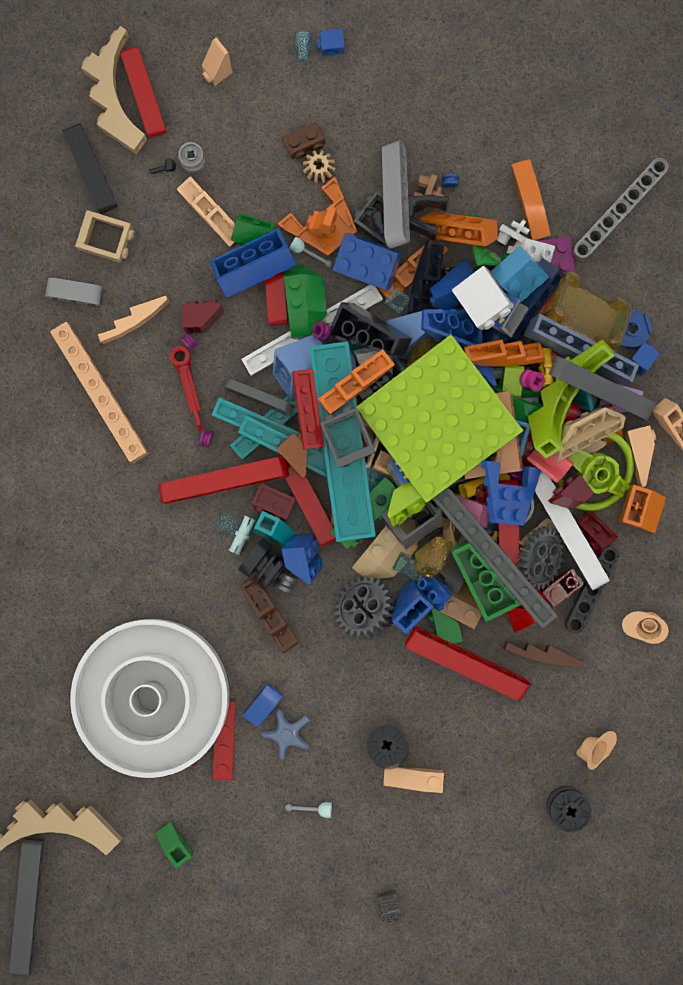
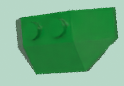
M302 264L295 265L289 270L284 271L292 339L311 336L314 325L317 322H321L327 314L323 277Z

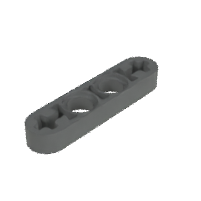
M228 379L224 386L229 392L288 416L294 408L291 403L233 379Z

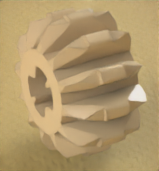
M314 150L313 157L307 154L306 158L308 161L303 162V166L306 167L303 169V172L308 174L307 178L309 180L314 177V183H317L318 178H321L322 183H324L325 176L331 179L332 175L330 172H335L333 167L335 162L330 159L329 153L324 156V151L321 150L320 155H317V152ZM318 163L322 164L320 169H316Z

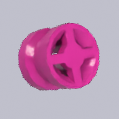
M529 369L523 371L520 376V385L533 391H539L545 382L544 375L541 372H534Z

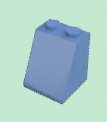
M422 311L387 320L389 325L412 338L405 355L393 356L394 359L414 360L418 354L425 353L437 342L436 339L421 330Z
M313 335L274 350L272 374L290 401L296 399L292 372L312 369L309 347L324 345L321 340L314 338Z

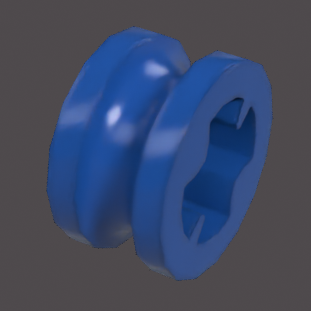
M458 174L442 175L444 180L442 183L443 187L459 186L457 181L459 179Z

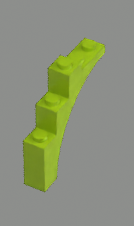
M602 339L575 358L571 359L568 356L565 360L594 373L604 363L614 357L615 354ZM557 378L554 383L540 391L544 406L528 416L534 448L545 458L562 449L561 435L563 422L572 400L579 391V388Z

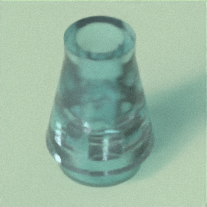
M297 31L295 32L294 41L298 60H309L312 42L311 32Z

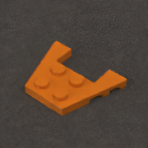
M335 177L321 187L322 191L333 202L330 206L335 207L337 213L330 236L324 234L322 238L309 233V227H302L291 213L278 223L281 229L300 238L304 243L327 257L340 248L345 233H357Z

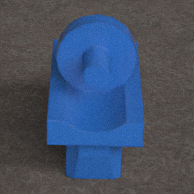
M429 572L427 577H422L417 584V587L428 596L427 599L438 610H443L446 602L453 596L449 592V586L443 584L434 572Z

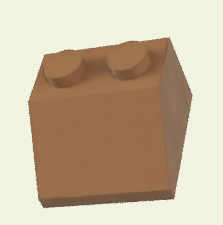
M464 581L457 595L449 591L453 596L446 602L444 609L439 611L475 629L482 614Z

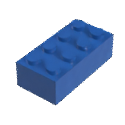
M279 228L210 260L217 281L226 298L236 295L248 287H253L265 279H270L274 275L289 270L296 265Z

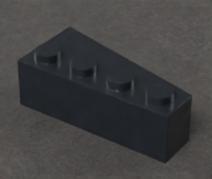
M350 302L340 303L331 324L329 338L338 339L342 342L348 341V343L377 352L383 349L390 356H404L412 340L411 337L357 304Z

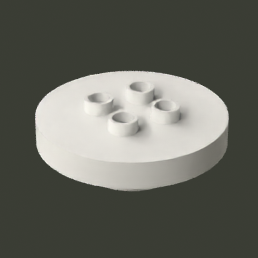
M137 620L117 626L106 632L86 651L78 664L72 681L71 713L81 740L88 750L103 764L130 776L141 778L163 777L179 772L195 763L216 741L228 713L229 684L226 671L218 654L197 632L169 620Z

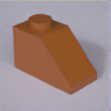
M293 432L276 449L303 478L306 476L307 449L303 450L301 434L298 433L296 435Z

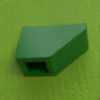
M432 608L431 613H428L430 625L434 624L435 632H432V634L453 644L463 642L459 623L436 608Z
M172 821L155 833L163 852L175 869L193 856L194 851Z

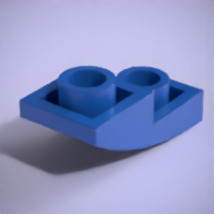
M267 684L251 705L243 712L242 716L258 727L277 705L283 694L270 684Z

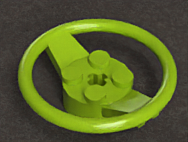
M613 433L607 436V438L615 441L625 454L627 467L624 480L619 475V464L606 454L597 452L589 454L580 450L567 457L574 462L573 467L577 470V476L581 475L594 493L600 494L606 491L613 493L611 497L604 501L583 503L575 508L585 511L607 508L623 497L629 489L634 474V458L627 442L617 433ZM562 479L558 483L555 482L556 488L561 485L563 486Z

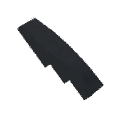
M426 241L413 279L407 315L427 310L428 300L433 296L430 288L435 285V281H440L444 251L443 242Z

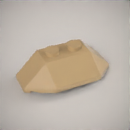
M604 407L591 412H585L580 418L566 422L562 428V449L557 451L556 461L559 462L619 431L624 426L625 416Z
M407 518L403 523L399 524L407 535L416 529L415 520L412 518ZM385 526L352 568L363 577H374L376 579L394 577L418 548V543L416 542L405 550L389 528Z

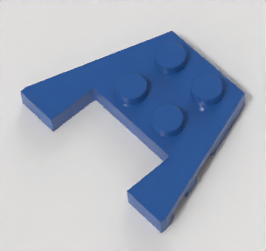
M481 461V466L485 468L486 477L483 478L484 485L488 487L489 497H486L490 523L524 526L541 470L534 467H523L522 487L498 483L500 462Z

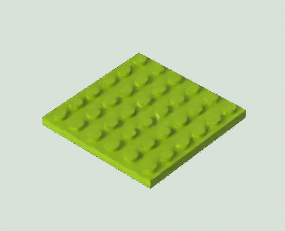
M452 335L448 336L356 407L426 503L523 432V429Z

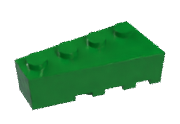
M467 540L449 548L486 622L522 605Z

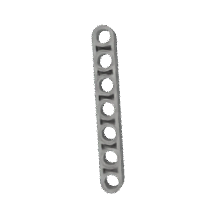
M401 140L382 147L384 236L390 249L410 242L407 157L405 146Z
M664 158L653 160L580 239L572 250L573 258L576 261L586 260L662 178L669 167L668 162ZM654 166H659L662 172H657ZM641 179H646L649 182V186L643 185ZM628 193H634L636 200L630 199ZM617 206L624 210L623 214L616 211ZM603 220H608L611 223V227H605ZM590 234L597 235L598 241L591 240ZM577 248H583L586 255H580L577 252Z

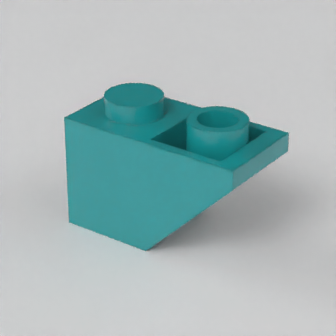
M262 511L253 533L284 547L294 535L295 530L282 520Z

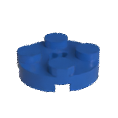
M635 309L625 310L620 313L612 326L615 340L621 346L627 348L641 346L647 341L652 331V325L648 316ZM629 324L636 326L637 329L634 331V334L628 332Z

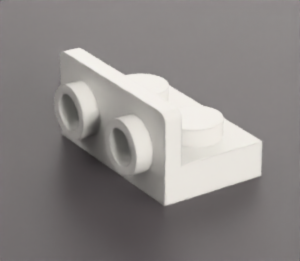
M523 238L522 245L517 244V247H523L537 262H540L542 258L551 262L555 248L554 245ZM509 245L507 253L511 254L517 247Z

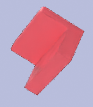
M535 449L527 457L528 461L556 483L566 475L574 464L569 458L557 462V452L545 458Z

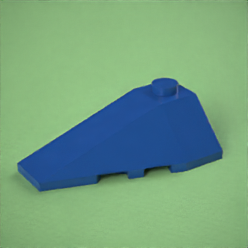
M465 309L422 310L421 330L438 342H442L452 335L463 351L466 346L482 344V330L477 328Z

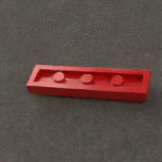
M313 369L293 371L292 376L303 450L322 448L324 443Z
M229 702L224 726L214 742L213 780L233 779L236 702Z

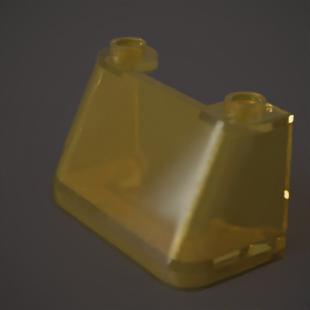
M567 271L562 276L542 315L596 343L603 339L612 350L622 344L634 306L623 298H617L609 302L580 286L581 278L577 273Z

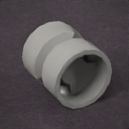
M194 142L185 143L180 147L178 156L185 171L189 173L200 172L204 168L206 161L202 148Z

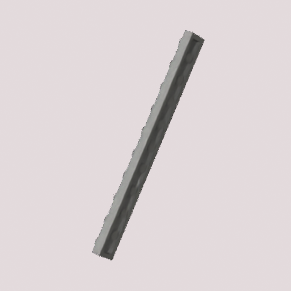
M449 487L433 498L435 503L542 629L558 616Z

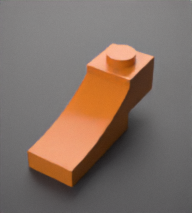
M329 206L325 211H314L313 216L309 215L306 224L309 227V233L322 238L324 234L330 236L337 218L336 208Z

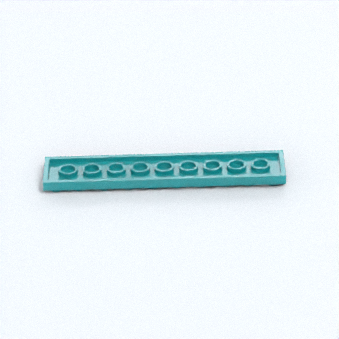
M348 341L309 347L320 423L324 422L323 418L329 416V414L319 403L318 398L351 374L352 365ZM356 397L333 413L334 417L342 414L341 410L350 406L355 409L357 407ZM355 416L327 427L340 458L363 449L361 430ZM321 427L336 542L376 537L365 457L339 468Z

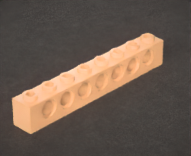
M65 322L51 330L52 336L129 462L135 463L148 455L149 452L71 325Z

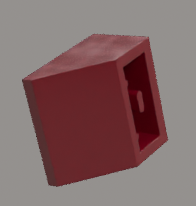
M206 300V303L198 304V301H187L186 304H181L182 328L186 333H206L224 313L221 303H217V300Z

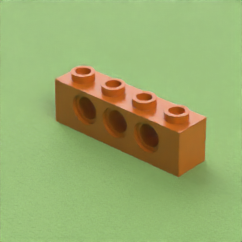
M433 211L419 218L422 222L438 227L436 239L487 246L498 239L497 220Z

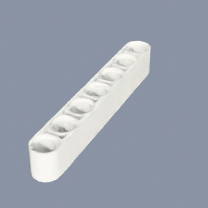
M541 471L535 492L590 587L594 590L610 580L569 509L551 504L548 501L554 495L552 491L556 487L551 478Z

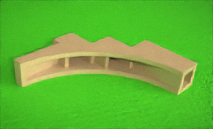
M120 26L118 30L113 31L108 44L101 48L99 56L92 52L90 56L84 59L81 68L84 74L98 83L93 85L90 90L89 97L91 101L106 111L98 117L97 126L101 131L137 155L147 141V138L125 115L120 106L116 91L117 63L121 54L120 51H122L129 38L127 30Z
M30 799L27 802L23 800L15 808L17 812L13 817L16 820L7 827L9 831L4 836L0 834V851L20 838L36 833L55 832L79 837L107 855L122 840V837L91 805L87 809L83 806L75 814L78 817L76 818L61 802L57 806L53 803L45 811L46 815Z

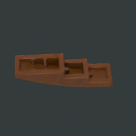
M254 576L239 587L284 654L299 644V641L266 591L260 587V582L257 584L254 582L256 578Z
M506 641L503 649L519 656L542 663L583 667L585 664L547 645L545 651H542L527 643L523 650Z

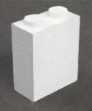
M484 266L452 289L477 328L481 330L491 328L495 324L494 321L500 317L504 318L511 312L510 309L514 307L489 269Z

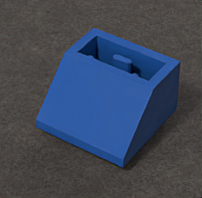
M314 533L293 535L282 548L285 567L307 584H311L323 567L322 558H319L318 554L319 542L316 540Z

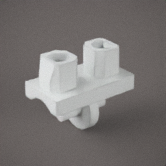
M513 220L511 226L516 228V231L502 224L497 241L506 245L512 236L517 239L514 247H517V244L522 245L523 238L526 237L519 234L520 231L526 235L530 231L524 227L526 221L522 220L519 224Z

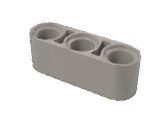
M48 278L45 297L52 299V297L58 298V300L71 302L72 300L77 301L78 304L85 305L90 303L98 307L103 287L77 281Z

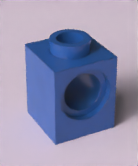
M342 29L320 31V38H317V49L321 50L322 56L344 54Z
M645 342L638 347L630 358L631 361L639 364L636 373L640 376L648 371L660 354L652 345Z

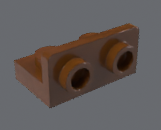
M316 122L282 137L291 159L295 157L296 159L306 156V152L310 150L318 151L326 144L325 137L322 135Z

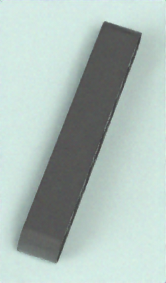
M559 356L556 357L549 372V375L645 420H649L656 405L655 402Z
M24 839L21 847L9 967L10 975L30 976L32 968H30L34 955L32 946L36 935L34 925L37 923L38 915L36 905L39 903L40 894L38 885L41 884L42 874L40 864H43L44 851H42V845L45 844L41 840Z

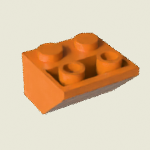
M630 485L618 522L655 534L666 497L655 491L637 485Z

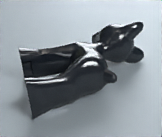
M408 195L409 229L435 241L438 227L414 218V215L426 207H433L447 212L449 196ZM372 206L366 207L364 211L368 216L364 220L370 221L374 231L384 236V210Z

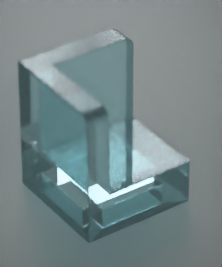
M400 552L393 569L406 574L413 581L419 582L428 565L417 557Z

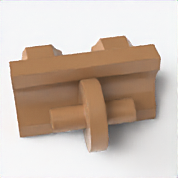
M432 174L431 177L420 176L417 187L425 189V194L444 196L441 194L442 188L437 186L436 191H433L437 179L436 175ZM415 192L413 196H423V194Z

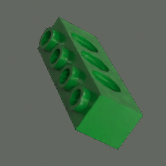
M385 476L369 491L373 521L376 519L380 521L382 519L381 513L390 506L393 491L397 489ZM378 495L386 497L384 505L376 504L375 499ZM333 528L330 533L336 538L335 528ZM360 539L340 541V543L348 549L349 547H355Z

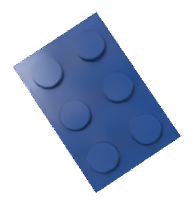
M345 233L333 271L383 290H388L392 287L403 252L393 248L390 249L388 246L353 233Z

